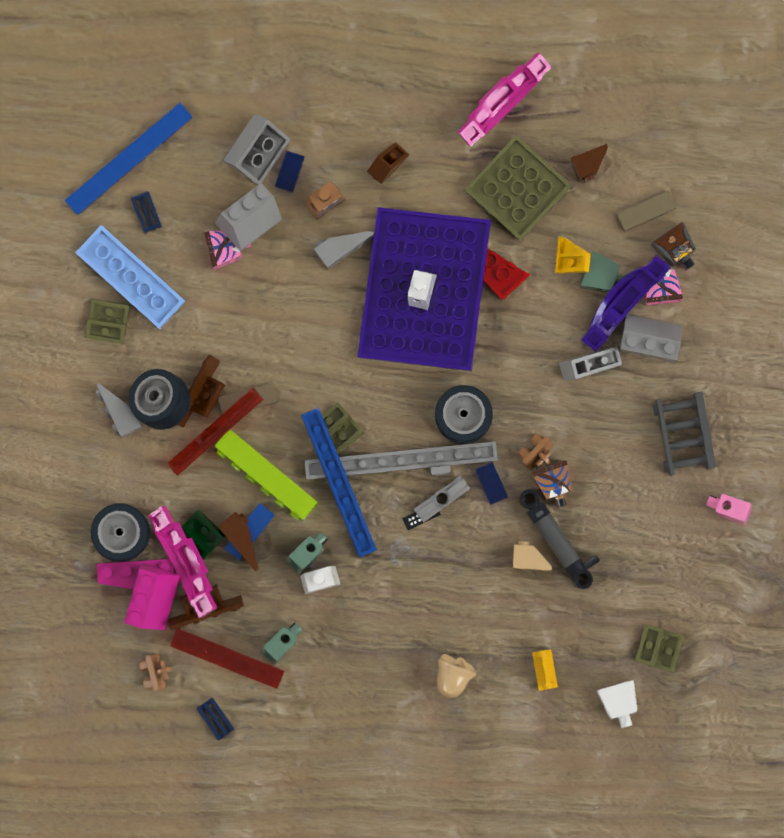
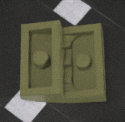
M91 299L85 338L123 344L130 304Z
M338 402L322 415L338 456L364 434V431Z
M645 624L635 661L674 673L685 636Z

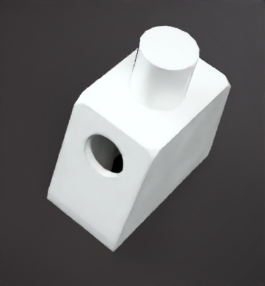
M414 270L408 292L409 306L428 310L437 275Z
M335 566L321 568L300 576L305 595L341 585Z
M630 680L596 690L609 718L614 719L618 717L621 728L631 726L632 722L629 714L637 712L634 681Z

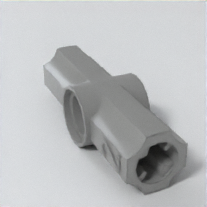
M460 475L414 508V511L424 523L470 490V487ZM439 494L447 496L448 500L445 504L437 502L436 498Z

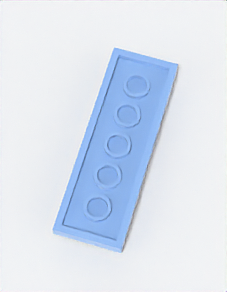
M102 225L75 252L158 329H161L186 302Z

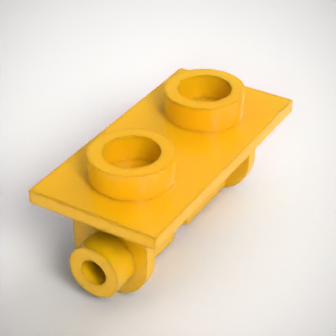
M551 649L532 652L539 691L558 688Z

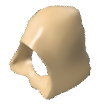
M443 654L437 661L439 667L437 689L445 697L456 698L464 691L469 680L475 677L477 672L462 657L454 659L447 654Z

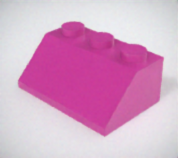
M143 564L138 572L124 623L142 629L165 630L180 575Z

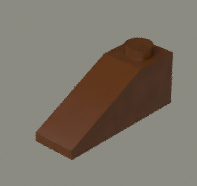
M235 512L218 527L257 572L259 566L250 528L247 525L249 521L243 513L238 515Z

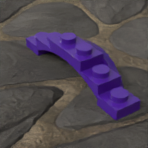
M655 255L646 266L637 268L621 278L602 300L592 319L589 330L581 340L596 352L629 311L662 279L671 266Z

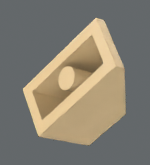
M518 541V545H514L512 569L552 570V566L534 546H529L530 542Z

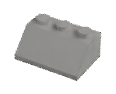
M254 114L223 161L236 172L259 185L263 182L291 139L268 119Z
M261 183L219 215L215 224L242 251L279 223L282 218L274 196Z
M626 315L619 352L675 363L678 359L681 344L682 325Z

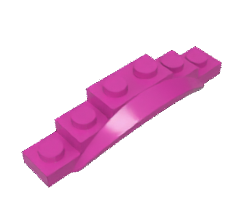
M537 52L525 65L520 64L508 77L504 76L478 101L479 106L468 116L469 120L457 131L467 145L472 146L479 138L484 137L542 79V76L551 68L545 58Z
M161 506L148 515L176 573L180 575V581L190 604L194 607L199 618H202L217 609L210 594L213 589L205 575L208 573V570L192 538L187 539L180 523H174L167 507Z

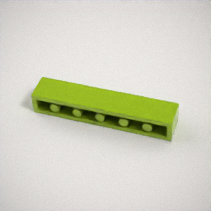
M228 429L216 443L215 448L218 449L216 453L221 458H229L232 461L230 465L238 472L242 469L247 473L245 477L251 483L257 482L262 486L260 490L267 496L272 494L276 498L274 502L281 508L286 506L290 509L291 512L289 514L297 521L299 519L304 521L318 505L315 499L232 430Z

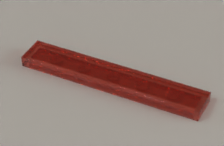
M254 387L250 389L168 462L172 471L178 476L264 399Z
M181 629L176 630L170 644L173 648L278 689L285 672Z

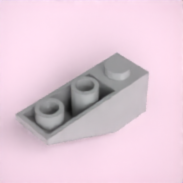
M97 384V396L100 401L104 400L107 406L104 410L107 417H112L115 423L112 427L116 435L120 434L124 438L143 429L141 422L133 415L126 403L102 385Z

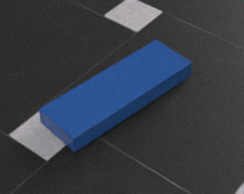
M260 503L248 517L249 522L247 525L250 528L253 543L275 516ZM229 541L224 549L240 561L243 556Z

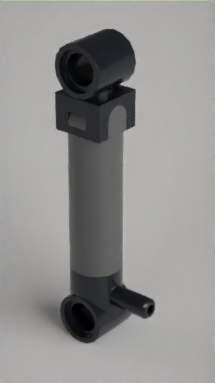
M532 489L524 490L519 498L520 505L525 509H529L526 514L536 526L572 580L574 586L580 590L589 588L592 585L593 576L588 569L600 562V559L595 555L583 563L544 502L538 503V493ZM531 494L534 497V503L526 504L524 496ZM584 574L587 576L588 582L586 585L578 583L579 575Z

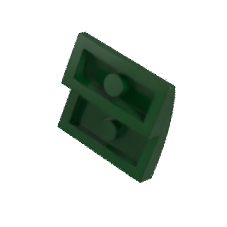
M199 509L181 526L187 539L192 538L203 561L226 537Z

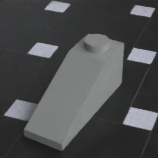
M372 231L332 237L327 240L322 239L315 245L314 252L327 270H329L374 238V234Z
M618 346L571 358L559 362L563 381L620 366L622 362Z

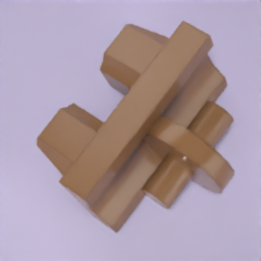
M536 434L531 439V443L536 447L532 451L524 447L518 452L522 462L529 470L535 465L540 467L543 463L548 466L551 464L548 458L553 454L550 449L554 445L547 436L542 437Z
M159 654L146 656V659L139 662L140 670L142 672L149 670L150 678L143 681L144 688L153 689V691L167 688L165 680L169 679L167 672L172 671V667L166 668L165 661H160Z

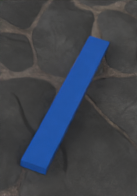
M181 103L176 105L70 195L65 202L77 215L82 213L193 118L192 115Z
M319 407L301 414L358 556L361 557L376 551L377 548Z

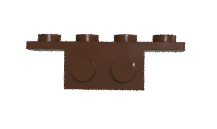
M210 354L203 361L201 369L197 376L194 377L193 383L189 388L190 407L183 420L178 423L181 427L185 426L192 412L208 418L225 387V384L212 378L220 361Z
M218 585L211 586L213 590L210 594L217 609L202 618H199L194 607L190 604L187 594L180 596L186 613L168 619L170 630H178L191 623H200L209 617H218L224 612L237 611L244 606L242 596L223 601Z

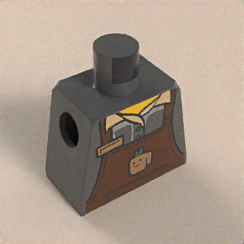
M683 221L652 242L651 246L672 267L679 262L685 270L695 265L689 255L696 248Z

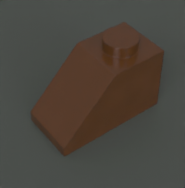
M395 142L377 156L367 172L382 184L410 154Z
M607 144L571 157L570 162L578 182L584 181L586 183L595 179L594 176H596L608 149Z

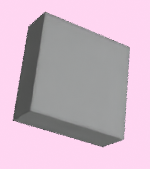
M450 466L430 468L431 476L450 474Z

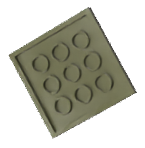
M515 135L464 191L521 242L572 185Z

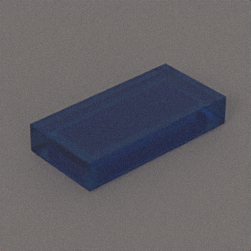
M286 151L275 184L276 188L291 193L294 192L305 156Z
M493 462L475 469L490 505L508 498Z

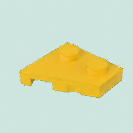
M559 236L555 273H589L591 253L567 238Z

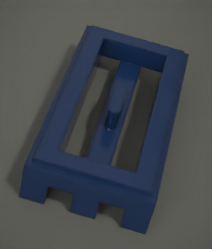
M149 191L131 197L144 234L157 228H162ZM144 197H147V200L151 207L152 213L157 223L155 225H153L151 217L149 215V212L143 199ZM138 199L141 202L147 221L149 223V227L147 228L145 226L144 220L142 218V215L136 202V200Z
M213 697L197 708L218 740L235 730ZM211 703L228 726V730H225L209 705ZM204 708L207 709L213 720L216 722V724L222 731L221 735L218 733L212 722L209 720V718L203 711Z

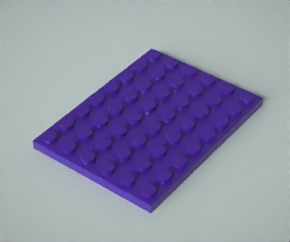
M378 207L358 358L472 372L491 220ZM414 270L437 275L428 310L409 306L408 292Z

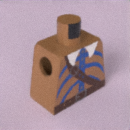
M330 181L308 197L306 206L317 220L345 201L346 198L336 184Z
M566 460L531 472V476L545 500L554 498L557 508L568 505L565 494L571 492L572 487Z

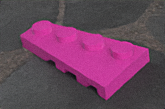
M170 559L97 564V576L99 584L134 590L139 569L143 564L175 573V569Z

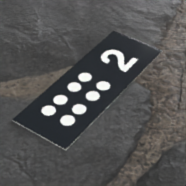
M416 512L402 518L407 530L423 524ZM440 512L436 513L434 516H432L431 518H429L427 521H429V520H431V519H433V518H435V517L441 515Z

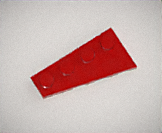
M488 249L483 282L503 301L530 274L505 260L496 252Z

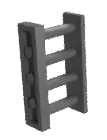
M703 392L694 393L691 400L662 405L661 399H657L655 401L656 404L653 405L654 415L658 416L666 457V461H663L665 473L668 472L669 476H673L675 474L674 469L700 464L706 466L707 470L716 468ZM687 408L696 410L697 417H694V419L665 424L664 412ZM689 427L699 428L700 435L698 438L669 443L667 431ZM698 445L703 447L704 454L701 457L672 462L670 450Z

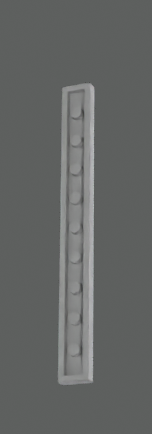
M496 441L339 457L347 476L498 461ZM319 459L304 460L306 480L326 478Z

